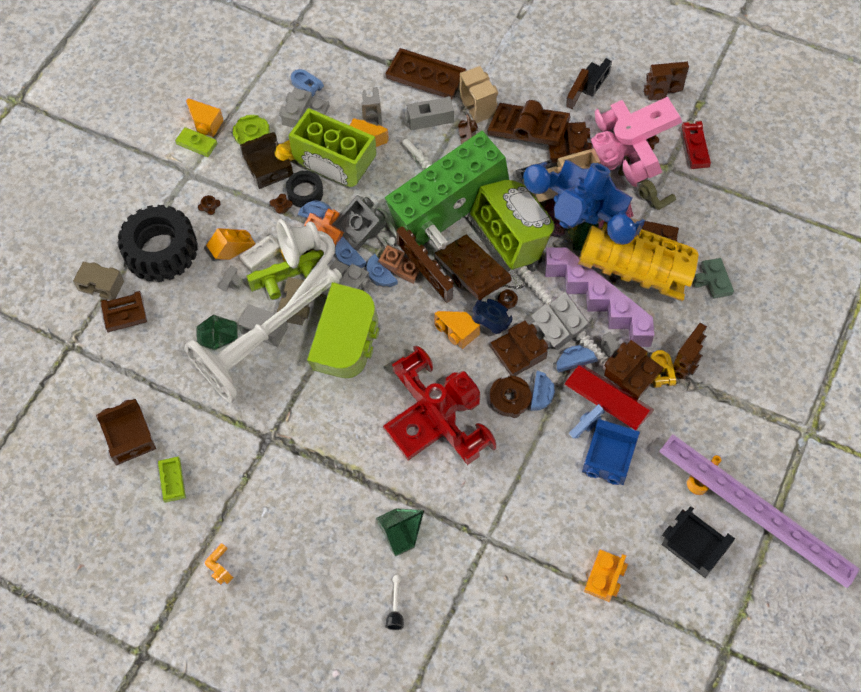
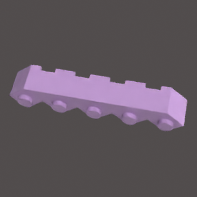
M566 247L546 248L545 277H565L566 293L586 294L587 311H607L609 329H629L630 340L641 347H651L654 339V325L651 315L594 269L578 265L579 257Z

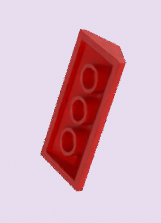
M578 365L564 384L595 405L599 404L606 412L634 430H637L654 411L652 407L635 399L622 388L585 365Z

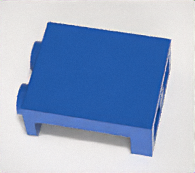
M598 419L582 472L591 478L599 477L605 479L613 485H624L640 431Z

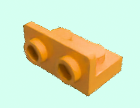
M599 549L584 592L607 602H610L612 596L617 597L621 586L617 581L619 575L623 577L625 575L628 563L624 561L627 555L622 554L621 557Z

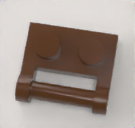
M141 291L109 301L107 299L100 301L107 332L148 322ZM136 302V303H134V304H130V305H127V306H123V307H119V308H115V309H111V310H110V308H113V307H117V306H121V305H125V304H129V303Z

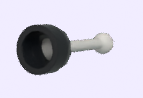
M395 575L392 578L394 582L393 612L387 615L385 627L389 630H401L404 628L403 616L398 612V592L401 577Z

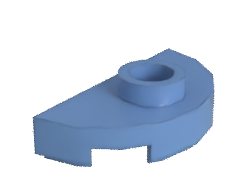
M314 200L301 207L298 215L308 218L310 213H314L323 219L330 206L322 201Z
M342 237L335 246L337 260L348 266L351 264L360 268L367 266L366 261Z
M375 254L371 256L367 263V271L369 272L371 282L377 286L392 287L397 285L398 280L378 262L379 258Z
M581 345L572 346L563 351L564 353L557 361L558 373L577 368L578 365L597 362L598 359L592 350Z
M540 371L536 372L531 411H539L546 408L552 402L555 393L554 383L551 382L545 373Z
M598 404L591 412H586L580 418L581 422L569 432L572 438H579L585 430L589 432L597 425L598 419H602L600 415L605 414V410Z

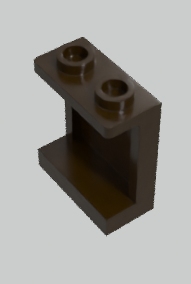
M275 132L264 134L240 145L242 157L259 189L287 179L294 174L289 159L281 161L275 156L277 145H279Z

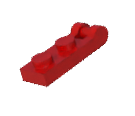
M695 121L692 124L683 122L682 133L691 169L710 168L711 161L702 121Z

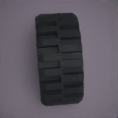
M150 205L146 209L137 210L136 214H131L127 218V222H123L122 230L118 233V248L128 269L140 279L145 277L146 281L150 282L154 280L163 282L164 279L169 278L171 280L177 274H183L185 272L184 269H189L193 264L191 260L196 258L198 243L191 222L182 211H176L171 206L166 208L165 205H157V207ZM169 235L174 237L172 243L163 250L157 252L142 250L144 244L155 236Z

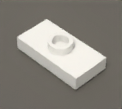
M270 234L241 254L240 260L253 272L281 252L280 244Z

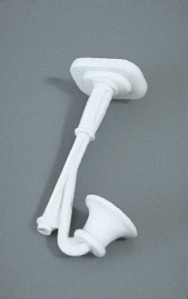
M283 219L277 221L276 228L279 244L285 260L291 268H296L299 264L300 256L312 248L316 251L322 250L324 252L322 258L284 308L262 325L256 324L254 329L232 342L217 355L212 354L194 340L185 344V352L218 394L228 403L235 400L237 396V390L233 385L229 370L249 355L264 340H268V335L331 287L332 282L340 283L342 275L336 268L331 270L327 266L335 253L333 239L327 233L318 231L315 224L311 221L302 227L290 226Z

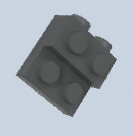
M356 195L333 223L335 227L344 232L343 237L355 250H359L370 237L375 238L387 225V222L384 220L386 217L384 213L379 209L375 210L373 208L374 202L368 197L363 198L359 195Z

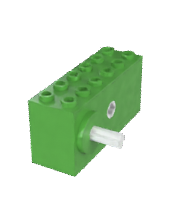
M483 130L385 197L394 223L398 228L403 226L406 231L410 230L414 234L415 241L419 246L431 240L439 250L445 249L449 243L441 232L471 212L480 186L510 180L506 157Z

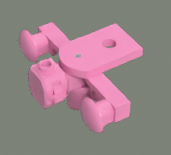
M668 97L631 114L623 100L610 105L611 110L600 114L598 109L595 110V120L602 132L596 134L591 139V143L597 153L600 164L606 166L609 170H613L623 163L624 175L627 181L634 187H637L638 182L662 173L659 161L646 139L682 123L680 115ZM614 128L615 134L609 132L608 130ZM624 156L630 158L631 165L628 164L626 159L623 161Z

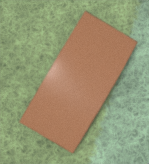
M389 245L386 246L378 260L386 269L413 284L420 273L415 264L405 257L404 252Z

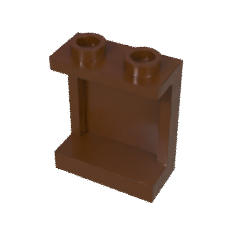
M136 399L126 400L118 406L106 408L101 413L96 414L109 447V454L116 466L156 449L143 412Z

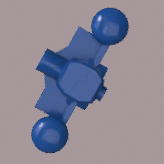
M565 160L561 172L558 174L554 171L548 173L545 169L547 162L530 165L525 170L523 181L530 192L542 194L550 188L558 193L554 197L556 202L554 213L555 218L560 221L559 224L562 227L573 228L583 222L597 224L604 220L608 223L607 232L609 237L620 245L630 243L635 236L639 235L645 220L642 219L634 223L627 216L626 212L633 197L616 188L609 176L610 170L606 166L592 163L590 168L583 169L571 161Z

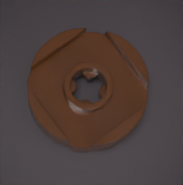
M511 375L508 378H499L492 384L490 389V405L497 413L517 418L530 406L532 395L529 385L524 379ZM514 393L515 399L509 400L505 396V394Z

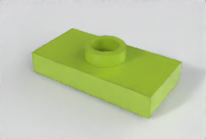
M184 127L175 140L177 145L209 157L218 144L216 139Z
M180 457L159 460L158 466L164 503L186 499Z

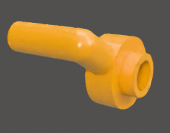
M718 455L711 459V462L716 466L722 461ZM692 475L687 480V487L693 494L703 495L709 489Z
M222 543L205 560V565L214 572L211 577L220 585L223 582L228 584L234 578L225 568L216 563L228 549Z

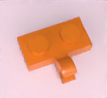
M328 208L323 219L314 213H310L304 224L306 226L307 222H313L318 231L327 233L333 239L335 246L344 234L343 231L332 225L340 215L335 209L331 210Z

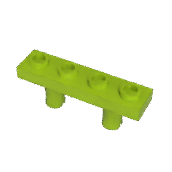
M312 250L300 256L299 264L294 269L285 261L246 275L251 291L266 287L271 300L280 298L281 292L277 283L286 280L288 277L292 278L300 274H304L306 279L324 255L323 251Z

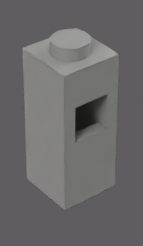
M444 97L407 104V112L404 113L406 124L409 123L411 130L454 123V108L451 98Z

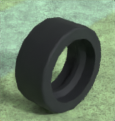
M304 170L298 171L288 178L286 190L288 198L292 201L293 205L301 208L308 202L314 200L321 201L323 185L319 175L312 171ZM302 183H311L316 186V190L307 196H300L294 193V188Z

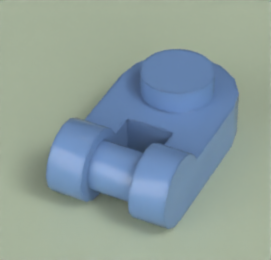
M298 69L291 74L292 85L297 89L311 92L312 97L317 90L320 91L324 87L321 80L306 70Z

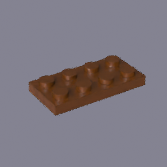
M399 48L385 73L386 79L441 97H450L453 100L460 87V73L465 72L466 69Z
M401 226L396 230L397 245L411 262L415 264L416 268L442 299L448 303L453 299L454 282L448 275L444 276L436 260H431L428 257L426 248L422 244L420 246L417 244L414 234L410 230L406 231Z

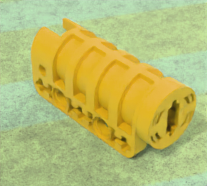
M604 221L601 229L594 226L590 228L579 257L578 265L590 269L593 266L602 269V273L610 276L613 273L621 276L623 281L630 282L632 280L640 283V287L646 289L652 287L658 289L660 294L679 301L684 300L685 286L691 287L697 269L699 254L696 249L643 229L630 243L620 245L609 237L607 222Z

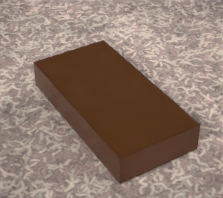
M581 69L567 95V108L573 110L588 82L589 70Z

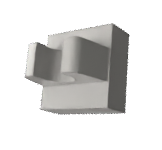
M232 265L220 282L219 288L225 292L228 288L238 291L243 282V279L236 275L238 269Z
M608 332L602 337L600 345L609 358L611 356L615 358L619 354L617 350L621 344H618L617 341L621 338L620 333L612 334Z

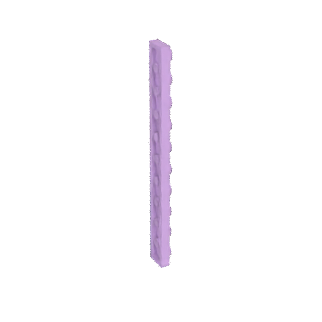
M672 434L659 451L661 454L844 587L848 588L852 584L860 570L858 567Z

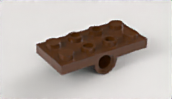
M535 100L526 101L524 106L499 103L487 131L490 136L560 146L571 117L570 113L543 109V106Z
M467 234L448 244L445 249H440L434 253L435 259L451 273L455 284L460 289L466 288L478 300L512 281L511 275Z

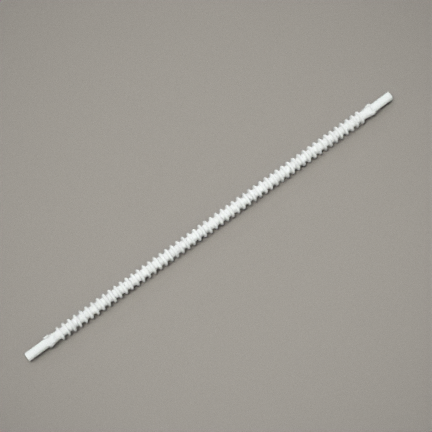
M408 138L403 140L402 144L411 152L412 158L419 161V166H422L423 170L432 165V161L428 157H424L421 149H417ZM471 214L465 215L469 221H472V225H475V228L479 229V232L485 237L486 235ZM527 266L514 269L518 276L521 275L524 283H528V287H532L531 290L533 292L536 291L535 295H539L540 300L543 299V304H550L555 300V298L552 299L553 295L549 294L548 290H545V286H541L542 283L538 282L537 278H534V274H530L531 271L527 270ZM585 331L579 333L576 336V340H580V345H584V348L594 352L599 366H603L605 371L606 367L604 365L609 357H605L604 352L601 353V348L597 349L598 345L593 344L594 340H589L590 336H586Z

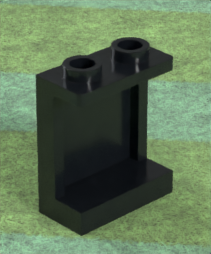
M690 506L687 511L682 509L675 518L677 523L674 527L669 525L662 534L664 540L661 545L706 578L730 548L735 538L729 533L724 537L693 513L694 508Z

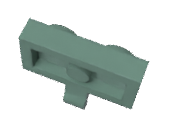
M716 258L702 261L701 268L703 273L695 274L696 279L693 280L694 287L699 288L708 285L713 299L733 295L734 289L722 259Z

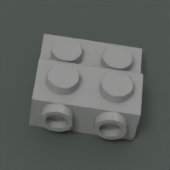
M294 88L292 92H288L286 97L287 104L286 106H281L279 116L281 117L282 125L294 128L308 108L326 115L330 103L329 101L312 97V93L309 91Z
M335 260L329 268L331 270L334 268L339 270L342 275L339 283L341 285L363 290L367 289L370 284L369 272L354 264L348 266ZM330 287L320 296L327 299Z
M566 292L552 303H546L531 315L534 319L531 323L538 332L542 330L545 334L543 339L549 347L553 346L558 350L591 325Z

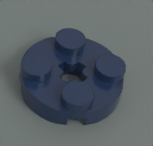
M487 299V301L477 300L472 309L474 314L472 317L473 321L489 328L495 334H501L502 331L507 330L513 320L512 315L509 317L507 314L508 309L493 299Z

